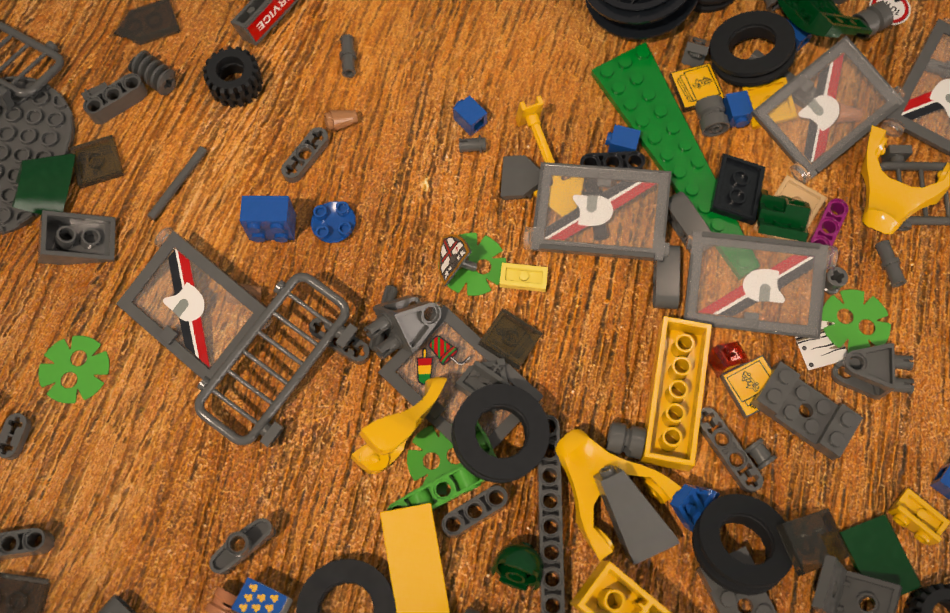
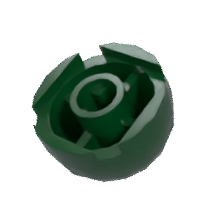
M526 542L514 543L504 546L497 553L491 567V573L493 575L495 572L499 574V581L507 586L526 591L528 586H534V591L541 585L544 564L542 558L531 544Z

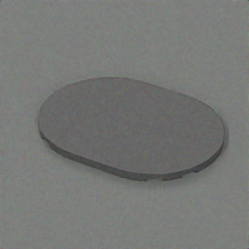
M8 76L2 78L8 82H11L17 76ZM23 77L15 86L26 89L38 79ZM46 84L35 95L27 98H21L11 93L10 96L15 105L9 110L0 106V235L21 229L40 216V214L12 207L18 187L16 179L22 160L66 155L71 153L75 138L73 113L62 95L49 84Z

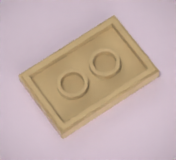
M788 175L774 194V196L784 195L809 203L811 210L806 225L807 229L827 198ZM756 222V224H755V226L753 227V229L758 232L757 222ZM762 234L768 238L798 241L793 239Z

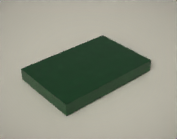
M885 514L838 533L858 574L901 585V595L922 587ZM869 598L872 605L875 606V600Z

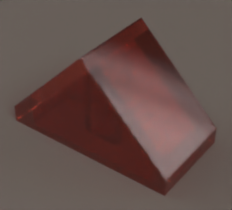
M733 342L713 347L708 354L707 361L717 378H720L721 375L750 360L739 342Z

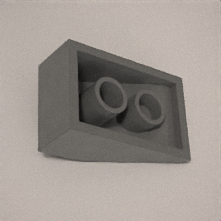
M42 210L39 225L38 263L72 265L114 262L116 218Z

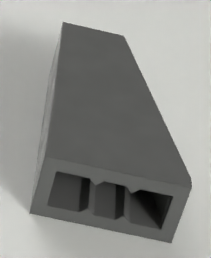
M609 465L601 468L599 473L593 476L624 554L632 564L636 565L680 544L675 534L622 469Z

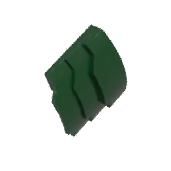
M778 0L785 15L797 27L810 34L839 38L841 34L856 35L857 33L871 34L873 32L860 18L845 16L832 0Z

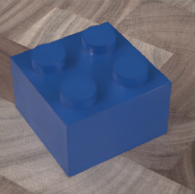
M242 196L240 223L249 240L254 242L275 240L280 243L295 240L296 213L289 196Z

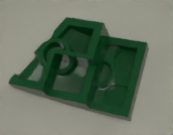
M69 153L66 155L22 160L16 179L18 187L12 207L40 215L42 210L63 212L71 182L75 154Z
M761 189L757 216L758 233L806 242L808 236L806 225L811 210L809 203L784 195H768L767 190Z

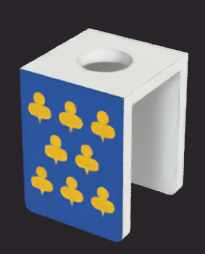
M248 577L231 609L238 613H287L293 603V599Z

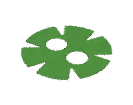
M477 233L458 235L465 239L471 250V254L468 256L469 260L475 263L482 259L488 260L491 263V270L487 274H480L476 270L470 271L465 268H459L447 286L453 291L460 293L467 283L468 296L482 295L491 291L486 279L499 285L502 262L506 263V258L492 257L502 252V248L488 236H484L480 244L477 245Z
M848 289L840 291L844 304L834 295L826 301L823 306L822 320L834 322L835 324L823 329L830 341L838 348L847 339L849 340L848 353L870 347L868 340L875 346L883 345L887 342L890 336L891 324L877 320L888 316V312L874 296L864 305V291ZM840 309H848L852 312L853 321L851 323L843 324L838 320L837 313ZM864 319L872 321L875 325L874 333L871 335L863 334L859 329L860 321Z
M73 336L71 349H69L65 339L52 345L44 356L53 361L54 364H40L38 372L41 387L55 382L53 387L47 392V395L55 401L70 404L76 402L77 389L83 400L97 393L104 382L94 375H107L109 373L107 352L104 351L92 356L101 344L90 337ZM78 350L84 351L87 354L86 362L81 366H74L70 360L71 355ZM67 372H73L77 375V383L71 388H64L61 385V378Z
M432 425L421 430L412 440L423 451L408 450L407 454L408 469L414 481L428 474L423 485L462 465L461 463L452 464L448 461L447 452L453 448V445L441 433L438 437ZM431 452L436 453L440 458L439 466L432 470L427 469L423 465L424 456ZM447 483L438 486V494L446 495Z

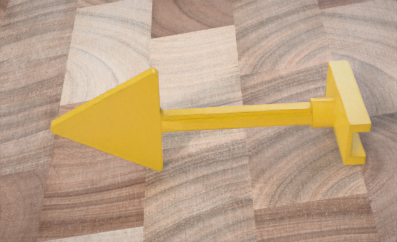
M541 96L536 97L535 104L526 107L524 101L520 102L516 115L518 127L527 124L532 130L544 162L555 163L540 126L541 121L539 118L544 105ZM551 176L553 185L550 186L548 207L561 218L576 210L577 205L573 200V196L582 195L584 178H572L562 181L560 176ZM537 190L534 191V194H533L536 198H537Z

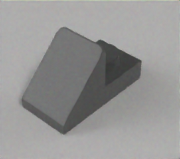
M689 35L681 61L682 64L692 67L702 66L709 50L710 41Z

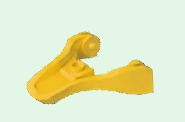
M872 125L861 168V174L866 185V206L862 222L867 227L880 231L883 234H893L911 215L929 205L937 204L950 189V163L947 162L943 170L937 173V183L923 188L911 187L896 181L882 171L878 161L879 157L886 152L885 146L889 139L885 137L887 130Z
M436 376L426 380L425 394L420 402L403 412L375 420L361 429L359 435L367 444L351 455V459L368 474H378L392 465L403 452L407 439L430 412L447 378Z
M581 429L571 430L556 445L555 451L567 474L574 495L576 523L599 561H602L612 553L614 548L608 535L593 525L594 504L600 495L593 476L598 474L601 468L613 465L622 469L627 476H640L650 496L660 504L672 500L674 494L682 488L670 478L654 469L626 461L607 452Z

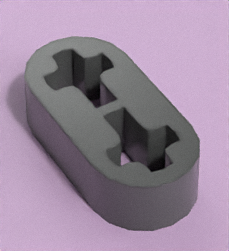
M14 413L7 417L0 433L1 458L14 460L21 454L31 429V421L28 417L20 413ZM15 423H23L22 427H13ZM5 446H13L12 451L4 450Z

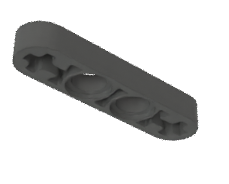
M709 407L702 408L699 431L744 492L754 493L759 490L763 485V477L718 413ZM710 415L712 418L710 424L701 421L704 416ZM716 425H718L719 428L714 430L712 434L708 432L712 429V427L714 428ZM718 433L724 434L727 437V445H718L715 442V435ZM731 454H737L741 457V466L735 467L730 463L729 457ZM746 466L749 468L747 471H745V473L743 472L741 475L738 474V472L743 470ZM747 476L756 479L754 486L746 484Z

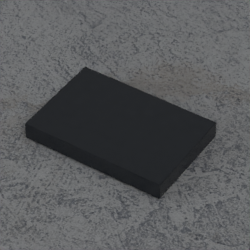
M723 153L720 157L710 212L753 225L756 222L765 167Z

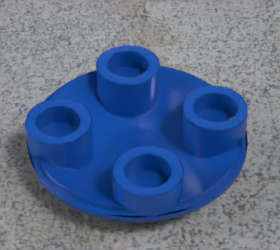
M332 201L323 205H317L313 210L311 229L314 235L326 243H337L346 239L353 232L356 224L353 210L344 201Z

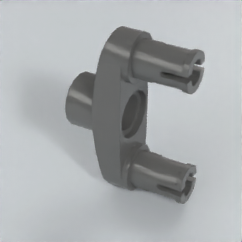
M259 518L240 531L231 533L227 537L226 542L210 558L209 565L211 570L220 575L230 574V570L234 571L239 563L250 556L265 541H270V537H275L276 529L273 527V524L267 519ZM244 539L245 547L241 551L236 552L234 549L236 541Z

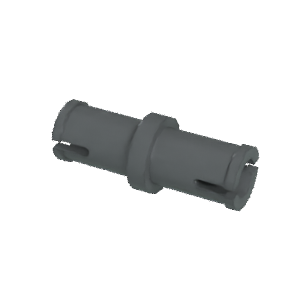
M345 34L340 38L341 52L339 53V58L342 61V75L351 78L356 74L355 60L357 56L354 51V37L350 34Z
M884 240L877 243L875 248L882 261L881 267L882 270H886L891 286L896 288L906 284L907 280L900 268V259L895 256L890 241Z

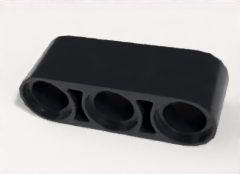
M638 151L589 153L582 156L580 165L605 167L613 165L619 168L643 169L645 157ZM630 164H636L638 167H633Z

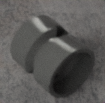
M878 1L852 16L860 18L873 30L871 34H856L858 38L863 40L891 26L894 20L891 8L883 1Z
M707 96L695 103L694 107L697 118L700 120L699 125L703 136H718L730 128L728 116L724 114L726 109L721 96Z
M611 421L606 451L618 455L625 452L627 457L641 459L646 439V428L634 425L627 428L624 423Z

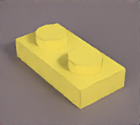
M502 262L499 287L546 292L548 267Z

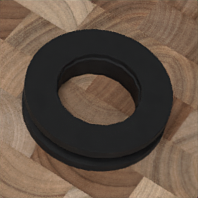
M749 11L729 18L715 30L710 40V54L714 71L722 80L736 86L753 87L776 80L794 62L796 56L794 29L783 16L769 11ZM753 37L765 38L775 44L768 54L752 60L740 59L731 53L736 44Z
M508 384L484 386L470 394L457 411L451 430L453 449L460 463L474 476L492 483L512 482L528 474L544 457L550 438L548 419L539 402L525 390ZM494 409H503L515 415L524 428L525 440L522 449L517 454L507 458H497L485 452L476 439L475 430L477 421L482 414Z
M743 494L721 496L705 508L693 528L692 546L700 567L715 583L731 592L742 595H757L767 592L780 582L789 572L794 562L795 544L788 525L776 510L757 498ZM737 523L752 529L763 542L766 551L765 561L762 564L749 565L734 559L722 544L720 539L721 527L724 524Z
M355 559L332 561L317 569L303 585L296 606V613H321L326 595L335 587L346 583L357 584L369 593L373 603V613H397L393 589L385 576L372 565Z

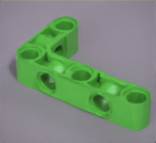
M477 421L475 427L476 439L480 447L489 455L496 457L485 431ZM461 465L389 505L387 511L394 510L399 506L405 508L431 503L432 511L479 487L486 481L474 476ZM443 483H447L451 487L450 494L445 497H441L437 493L438 486Z

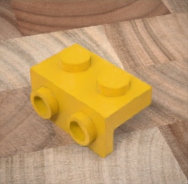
M909 488L901 493L888 510V513L893 516V520L898 525L907 527L914 533V537L919 542L929 546L940 543L942 540L940 536L950 523L948 519Z

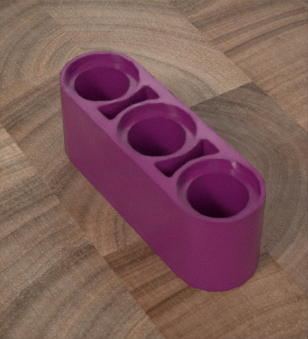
M836 198L828 203L808 240L811 243H820V245L827 246V253L831 250L849 208L844 200Z

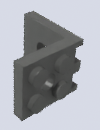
M825 555L812 607L818 613H896L902 587L901 585L847 571L837 557ZM865 598L874 599V609L871 611L862 610V600Z

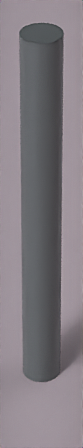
M200 146L147 214L151 220L155 221L207 153L204 147Z

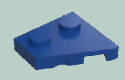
M684 484L674 494L670 505L683 526L693 532L694 525L700 515L712 501L719 497L720 493L711 488Z

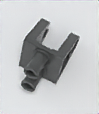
M407 295L375 305L373 309L378 319L365 326L364 331H368L366 335L371 340L385 332L387 339L374 347V351H377V356L382 360L398 348L414 353L439 322L441 308L434 302H421L418 297ZM411 302H415L414 305L409 306ZM428 307H432L434 312L426 320L424 312Z
M893 343L858 349L845 355L844 360L833 366L831 377L838 385L875 400H880L890 392L912 394L915 385L910 384H914V379L895 377V369L911 371L914 362H909V360L913 361L914 358L912 355L895 354ZM844 367V371L850 375V378L846 379L838 375V369Z

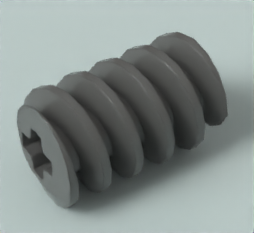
M147 50L139 52L130 61L128 70L139 75L142 81L159 94L167 95L175 88V71L169 69L166 64H163L161 60H158Z

